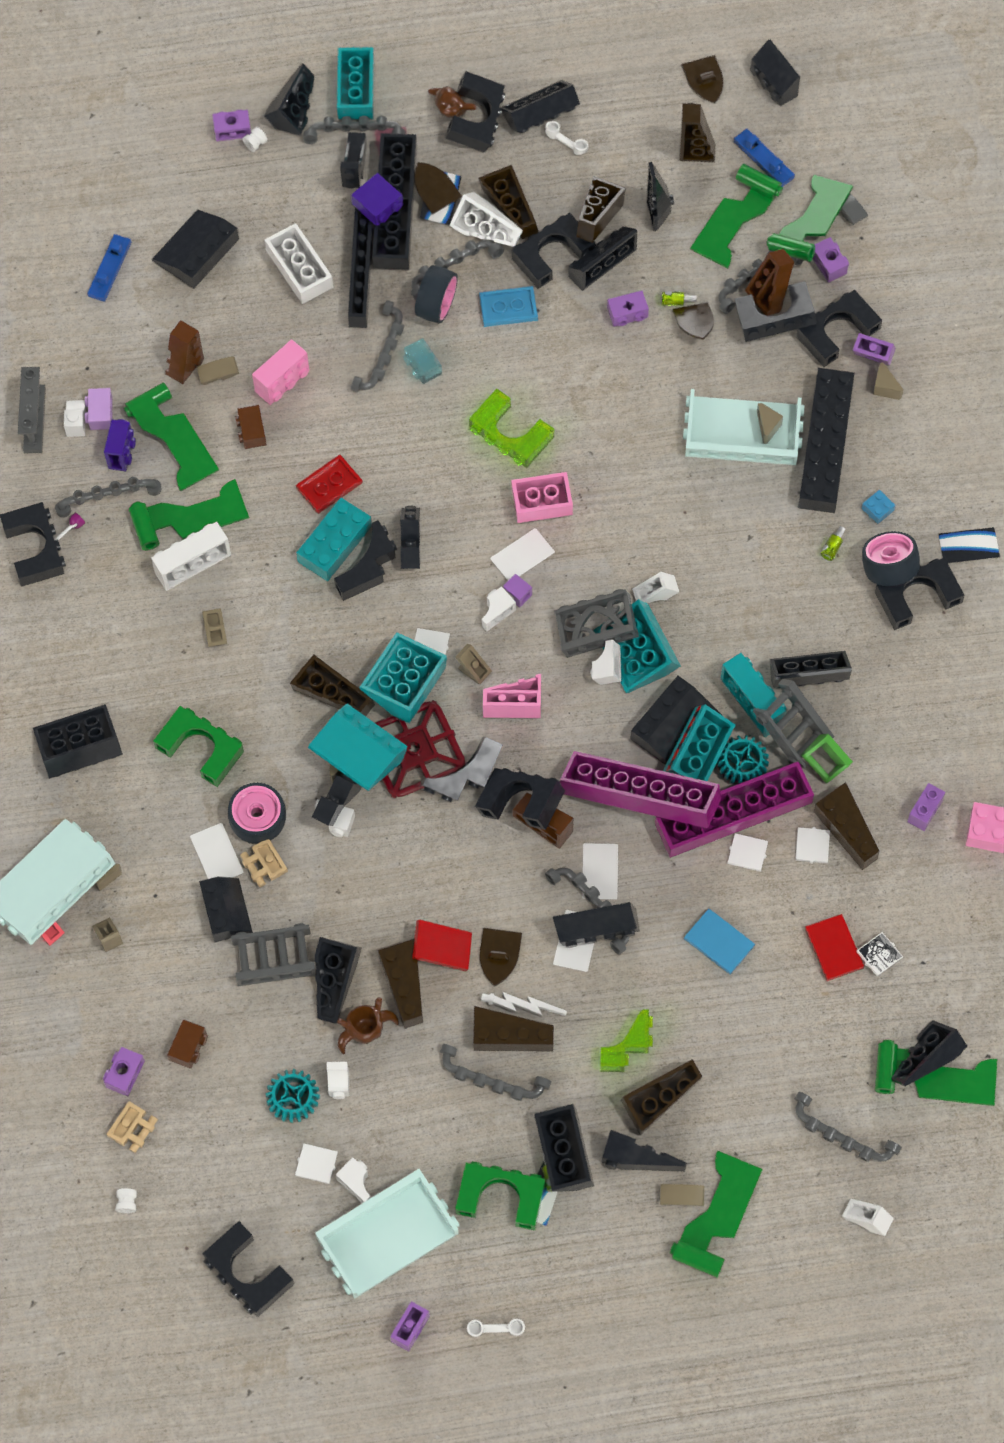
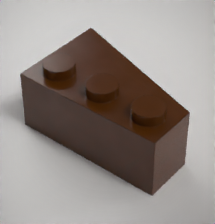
M784 249L767 254L745 289L748 295L753 296L755 304L766 316L780 313L783 307L794 261Z
M180 320L170 333L168 350L171 351V355L167 358L169 368L165 370V374L184 384L195 368L203 363L204 355L199 330Z
M527 792L514 807L513 817L560 849L573 833L574 818L556 809L546 830L530 827L522 817L532 796Z

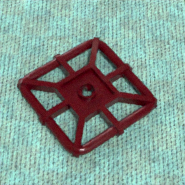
M432 700L421 705L417 713L427 710L422 724L412 729H408L405 721L393 715L375 722L381 728L399 722L403 732L394 737L407 746L403 762L400 763L402 770L395 786H393L389 775L382 779L387 791L393 798L403 797L424 788L420 786V781L400 789L407 772L420 767L425 778H439L457 771L466 763L465 757L455 738V731L451 730L437 701ZM435 711L444 732L430 737L427 725ZM445 739L448 740L457 760L439 754L434 744ZM411 745H415V747H420L419 749H417V752L410 751ZM438 760L452 765L454 768L431 777L425 765Z

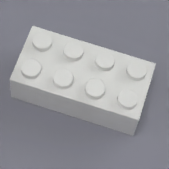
M296 223L265 239L267 253L302 304L334 288L332 275Z
M215 522L206 525L197 533H191L186 539L173 543L170 548L155 553L151 560L157 578L167 591L231 556L228 538L219 524Z

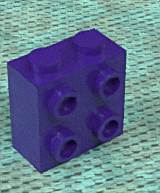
M378 173L351 194L352 205L376 226L387 221L389 216L393 212L399 211L403 205L402 194Z
M111 419L104 449L108 469L127 471L128 465H131L132 462L131 450L135 448L136 438L133 437L134 430L131 429L130 422L124 419Z

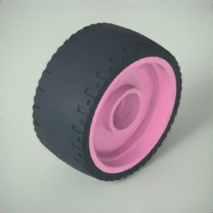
M434 265L428 268L418 290L415 302L416 316L435 323H442L445 320L455 296L458 281L457 273Z
M888 531L871 537L862 549V561L866 576L877 585H901L913 579L919 571L920 556L918 546L914 538L906 533Z
M254 782L243 785L234 792L229 801L228 820L234 833L245 842L258 844L268 839L271 841L280 834L285 825L286 807L283 798L275 788L265 783ZM259 812L262 814L259 817H253L254 813Z

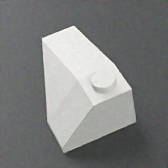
M474 192L463 195L449 225L463 235L492 240L509 246H516L523 231L490 202Z

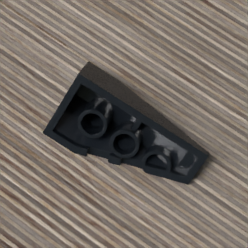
M304 63L298 67L272 101L264 115L275 129L298 136L302 134L308 122L306 115L307 110L310 109L309 96L312 94L315 75Z
M648 162L646 201L653 230L657 231L670 215L671 206L674 205L673 194H669L668 187L654 164Z
M319 938L315 952L317 1019L337 1024L357 968L362 947L328 938Z
M932 1020L919 1033L916 1038L918 1040L917 1044L909 1049V1057L901 1062L891 1079L895 1083L907 1086L955 1060L968 1046L957 1029Z
M610 1130L602 1156V1163L605 1164V1167L612 1170L618 1168L621 1170L685 1172L686 1162L667 1153L661 1152L659 1155L653 1147L649 1145L640 1146L635 1143L636 1139Z

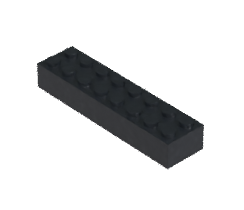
M381 133L378 174L402 194L403 205L399 211L393 212L384 223H380L378 226L374 224L373 269L409 270L414 178L417 157L416 134Z
M818 368L798 504L799 509L835 513L855 372Z

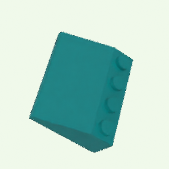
M639 599L632 603L639 637L617 643L620 645L621 655L620 683L626 693L659 680L681 667L649 604ZM627 614L620 618L624 625L628 624ZM603 624L593 630L595 634L600 633ZM610 625L607 627V630L613 629Z
M396 632L361 684L360 690L391 715L410 724L446 669L447 655Z
M346 704L334 714L308 745V748L369 791L403 762L407 746L352 706Z

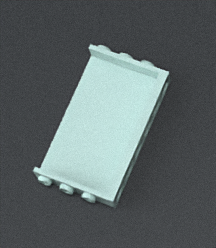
M691 389L690 396L686 398V407H689V412H685L684 423H688V429L684 428L683 439L687 440L686 457L786 465L797 464L798 449L802 448V438L799 437V432H803L804 421H800V416H804L805 405H801L802 398L798 397L797 404L697 397L694 396L695 389ZM758 403H763L783 416L782 426L767 444H763L757 416Z
M64 819L0 880V924L2 926L6 924L8 926L7 929L14 936L18 934L32 945L116 863L99 841L94 842L93 837L86 831L83 833L75 822L70 823Z
M420 1169L412 1172L315 1233L317 1240L323 1248L321 1250L322 1255L326 1261L331 1260L334 1265L331 1268L337 1278H342L344 1281L342 1286L347 1295L352 1294L354 1299L459 1234L457 1227L460 1225L454 1216L450 1217L447 1212L449 1209L443 1199L439 1200L436 1195L438 1193L436 1187L432 1182L428 1183Z

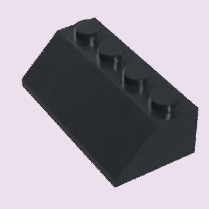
M560 80L502 106L501 113L513 131L524 133L529 130V127L542 125L545 120L549 118L555 119L564 111H573L576 109L575 106L580 105V101L574 85Z
M624 226L619 230H614L607 239L601 240L594 249L588 250L582 258L570 264L568 277L582 291L637 250L638 231Z
M846 651L770 659V675L773 688H780L778 683L782 679L792 680L797 686L813 683L823 684L831 681L842 682L849 680L852 672Z
M631 902L553 917L559 942L566 946V948L578 946L577 943L582 942L593 944L597 942V939L604 938L605 941L614 940L619 935L630 937L634 936L635 932H640L637 910Z
M570 1104L534 1114L552 1192L578 1191L595 1186L575 1106Z

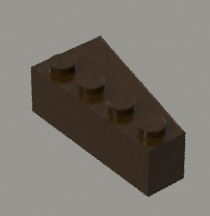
M682 104L679 161L715 162V141L701 104Z
M512 165L478 178L481 189L497 209L523 230L520 235L521 239L539 233L537 223Z
M593 176L589 193L579 217L576 237L593 243L623 207L626 188Z
M314 654L290 682L294 691L339 710L346 704H349L364 716H367L375 706L373 699Z
M846 782L815 803L814 813L862 870L878 859L880 851Z
M414 939L378 950L379 959L404 1029L423 1023L418 960L412 958Z
M474 1006V1051L553 1052L554 1025Z
M693 1059L622 1097L621 1102L640 1136L701 1080L703 1076Z

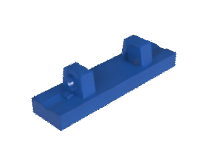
M748 128L734 137L733 142L768 176L781 182V187L794 179L795 174Z
M114 234L87 293L88 297L103 302L106 301L132 243L130 238Z

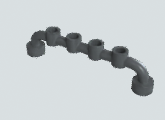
M348 116L342 117L341 122H334L332 117H325L323 122L314 123L308 130L304 131L303 141L306 144H315L318 136L316 130L324 129L326 132L341 129L347 132L351 129L367 131L369 128H377L379 131H384L387 128H393L392 134H406V131L402 129L399 123L387 121L385 116H378L376 121H369L367 116H361L358 122H352V119Z
M470 240L466 243L465 250L460 252L457 248L453 249L450 252V258L445 260L443 257H439L435 260L434 264L435 266L448 269L454 263H461L465 257L476 255L484 247L489 248L488 252L492 258H498L503 254L504 248L500 243H494L489 240H483L478 243ZM427 265L419 269L420 274L412 281L411 295L415 300L420 287L419 283L423 280L429 268Z
M791 257L795 265H800L804 261ZM761 259L753 262V269L750 271L746 268L742 269L738 273L739 278L734 281L732 278H729L725 281V288L720 291L718 296L721 303L719 308L725 314L731 312L735 307V302L731 298H726L729 293L736 292L739 286L744 283L747 284L752 280L763 262Z
M386 301L382 314L390 316L393 313L396 319L392 324L391 331L380 353L369 382L364 383L362 382L363 378L355 376L351 385V390L358 392L359 389L369 390L376 385L378 380L383 381L386 371L382 369L384 365L389 366L392 355H389L390 350L395 351L398 340L395 338L397 334L401 336L404 325L401 324L403 320L402 312L394 306L392 301Z
M131 477L128 479V483L121 485L119 482L113 481L108 488L104 489L96 485L92 487L91 492L84 493L81 490H76L73 496L58 502L55 510L59 517L64 518L70 515V504L73 503L82 505L86 500L94 499L98 501L104 496L111 494L119 496L122 492L128 490L136 492L140 487L145 486L150 495L156 496L161 493L162 487L161 483L156 479L138 480L136 477Z
M565 867L556 870L551 868L545 872V877L552 885H556L561 881V875L567 876L572 884L584 893L585 898L597 908L612 905L608 900L602 902L598 898L600 892L595 886L589 888L585 884L587 878L582 872L576 875L571 869ZM622 935L621 939L616 938L610 942V946L615 953L620 955L626 950L625 945L628 943L629 937Z
M443 1044L440 1052L443 1054V1065L448 1071L455 1073L454 1078L465 1082L466 1078L474 1080L473 1085L484 1088L485 1084L492 1086L491 1091L501 1095L504 1091L510 1092V1097L518 1101H522L523 1097L528 1099L538 1098L545 1089L549 1090L552 1081L537 1076L534 1082L537 1088L534 1091H529L520 1086L488 1077L485 1074L470 1071L465 1067L453 1065L450 1057H455L458 1049L447 1044Z
M802 1092L797 1093L795 1097L797 1101L796 1114L799 1119L806 1123L805 1128L813 1133L817 1129L824 1133L822 1136L824 1139L832 1143L835 1139L842 1142L841 1148L848 1152L855 1149L860 1152L858 1157L867 1162L870 1159L885 1162L891 1159L894 1154L899 1155L902 1147L891 1140H888L884 1146L887 1151L884 1154H879L872 1148L860 1144L852 1137L846 1136L835 1128L825 1125L815 1117L807 1115L804 1112V1106L809 1107L813 1099Z

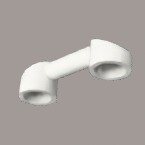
M549 121L546 124L545 131L549 138L559 140L573 149V153L576 155H582L587 152L588 142L586 140L578 139L573 142L559 133L560 125L558 122Z
M513 1319L509 1324H482L479 1320H472L467 1325V1331L472 1337H479L482 1333L510 1332L513 1336H519L525 1330V1324L520 1319Z

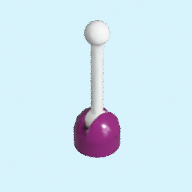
M75 512L69 519L70 525L54 540L61 539L71 528L79 529L85 524V521Z

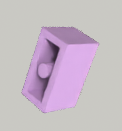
M88 389V396H85V406L88 407V412H85V423H89L90 430L109 429L112 419L111 389Z

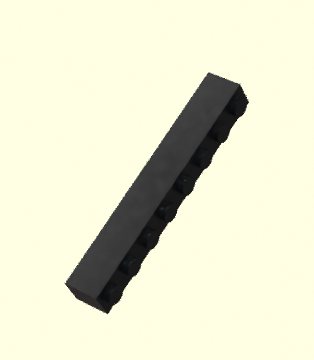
M356 207L354 213L348 322L350 328H367L374 224Z

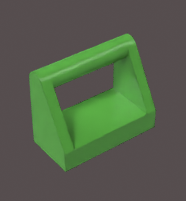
M820 734L801 754L825 783L830 782L853 762L829 734ZM820 746L837 764L829 774L811 755Z

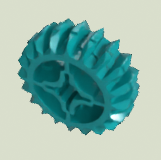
M738 735L737 740H734L732 737L729 739L730 743H726L717 762V766L721 768L720 774H725V780L731 778L732 784L735 781H738V784L767 772L766 767L769 766V761H767L769 754L765 753L766 747H761V741L755 743L754 737L748 740L747 735L744 736V739H741ZM750 752H753L756 755L759 763L756 762L755 759L750 756ZM727 758L736 765L735 769L729 765Z
M296 1069L292 1070V1074L285 1070V1076L278 1073V1080L272 1078L271 1082L273 1085L267 1086L270 1092L266 1093V1098H269L266 1103L268 1106H271L269 1108L270 1112H275L276 1118L282 1115L281 1119L283 1122L286 1121L287 1117L290 1123H293L294 1118L301 1122V1116L308 1119L307 1112L314 1114L313 1107H318L319 1105L315 1101L320 1099V1095L317 1094L319 1087L315 1086L316 1081L310 1080V1074L304 1076V1071L302 1070L299 1074L296 1073ZM289 1083H300L302 1084V1086L299 1085L294 1087L291 1086ZM283 1087L285 1094L277 1101V1094ZM289 1091L291 1094L296 1095L297 1101L289 1096ZM309 1091L308 1100L302 1105L301 1098L305 1095V1092ZM289 1105L295 1106L296 1109L289 1110L283 1108V1106L287 1107Z

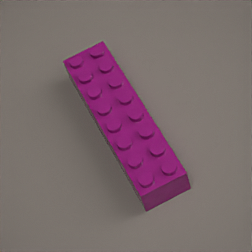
M577 751L573 752L560 778L561 786L565 790L564 795L704 828L709 827L721 801L719 784Z
M798 761L720 791L721 801L708 828L655 816V826L671 858L812 804L814 793Z

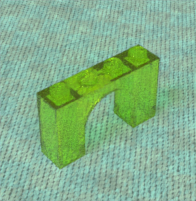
M496 388L469 418V428L474 434L482 436L488 444L496 446L502 454L513 458L516 464L528 468L553 440L554 428L539 419L521 437L511 438L501 434L496 425L511 408V398Z

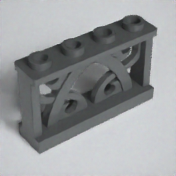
M617 589L613 593L598 595L594 599L581 600L577 604L564 605L554 610L561 640V650L567 658L605 647V641L614 640L616 643L639 637L631 597L626 589ZM623 602L624 609L621 613L615 615L619 611L620 606L613 608V605ZM594 612L609 618L602 625L600 633L597 634L592 629L584 627ZM627 614L628 624L624 625L620 618ZM575 616V619L570 621L571 624L575 625V628L567 627L565 620ZM610 625L613 629L607 630V627ZM566 632H573L572 641L568 642ZM581 632H588L589 636L583 637L585 633Z

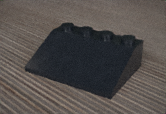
M197 209L152 258V261L195 289L239 240L238 228L224 218Z
M677 675L632 728L630 740L666 765L695 707L706 704L719 714L721 713L694 686Z
M106 704L33 728L49 779L123 755Z

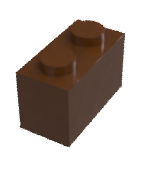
M259 405L238 408V416H235L237 427H241L242 431L238 432L240 443H244L245 449L266 446Z
M183 1019L167 1054L169 1061L190 1069L193 1064H197L200 1057L199 1050L201 1046H205L208 1039L205 1027Z

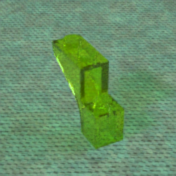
M649 1009L640 1011L622 1042L611 1047H601L600 1072H624L625 1066H629V1054L625 1053H648L649 1047H653V1035H649V1028H653V1016H649Z

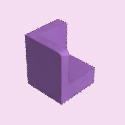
M514 574L504 585V589L514 597V601L519 608L532 596V587L517 574Z

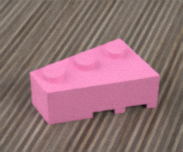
M541 674L524 680V678L519 679L516 683L508 685L504 683L483 689V718H541Z

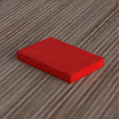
M339 454L299 482L296 488L319 514L361 485L363 480Z
M842 914L805 927L827 981L864 969V964L856 952V945Z
M419 919L416 921L412 958L467 971L469 970L472 932Z

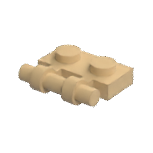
M270 839L252 847L254 852L252 856H249L247 852H243L240 855L243 860L242 864L245 868H248L253 882H256L259 888L266 884L263 879L264 876L268 875L272 881L288 872L287 867ZM258 861L263 867L260 870H257L254 865Z
M129 1101L106 1135L122 1146H125L128 1140L133 1142L129 1150L136 1153L139 1147L142 1148L145 1144L144 1140L149 1132L152 1133L155 1129L154 1125L158 1119L151 1116L148 1121L144 1120L146 1111ZM138 1125H140L141 1127H143V1129L141 1130L139 1135L136 1136L133 1133L138 1127Z

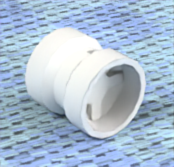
M255 127L250 135L243 137V142L250 151L255 152L260 144L267 142V137L260 128Z
M128 1188L118 1189L116 1197L119 1200L116 1204V1212H136L134 1199L137 1198V1191Z

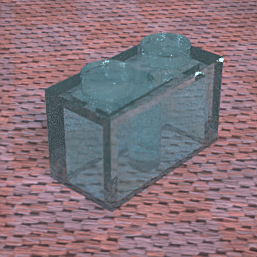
M423 338L404 348V361L408 366L411 365L413 368L412 372L417 380L420 379L425 384L442 375V365Z

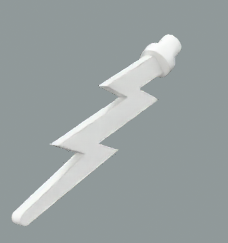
M502 992L504 999L495 996L494 993H490V995L482 993L481 1001L488 1002V1005L495 1004L516 1013L514 1006L541 1017L542 1013L539 1009L563 1016L567 1013L566 1010L528 996L529 1002H526Z

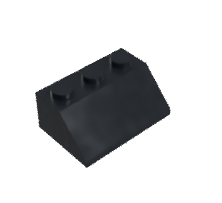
M771 39L767 40L751 59L750 70L754 76L758 77L762 87L769 91L773 101H777L782 106L798 97L800 76Z
M217 876L199 881L215 943L231 939V936L238 932L253 933L239 878Z

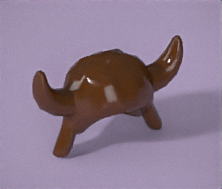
M450 86L428 90L429 94L435 96V105L440 113L447 118H453L454 115L461 117L467 110L473 111L477 109L474 103L464 102L461 98L464 96L458 95L457 91Z
M376 998L374 1006L361 1005L355 1007L347 1015L346 1021L341 1018L337 1020V1023L345 1028L338 1038V1048L343 1055L345 1054L346 1045L352 1039L357 1043L368 1044L381 1036L384 1022L392 1021L395 1025H399L398 1017L390 1010L381 1011L382 998Z

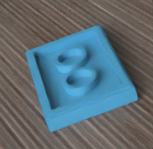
M533 286L479 293L484 327L538 321Z
M711 909L704 913L684 937L688 943L730 975L755 946V943Z

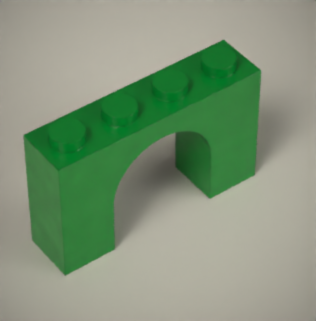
M179 706L153 740L155 749L171 758L187 738L196 735L209 738L215 744L214 752L202 767L200 773L203 779L218 787L244 753L243 744L238 738L228 736L222 728L212 726L211 722L206 718L196 716L195 712L190 708L185 709Z
M474 1161L465 1164L455 1208L456 1215L476 1218L483 1191L493 1184L502 1183L511 1186L517 1192L520 1199L515 1227L535 1231L545 1187V1179L538 1174L523 1175L518 1170L504 1171L499 1166H490L489 1168Z

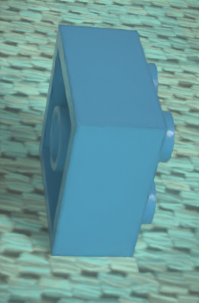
M878 490L862 504V510L879 524L895 510L896 505L881 490Z

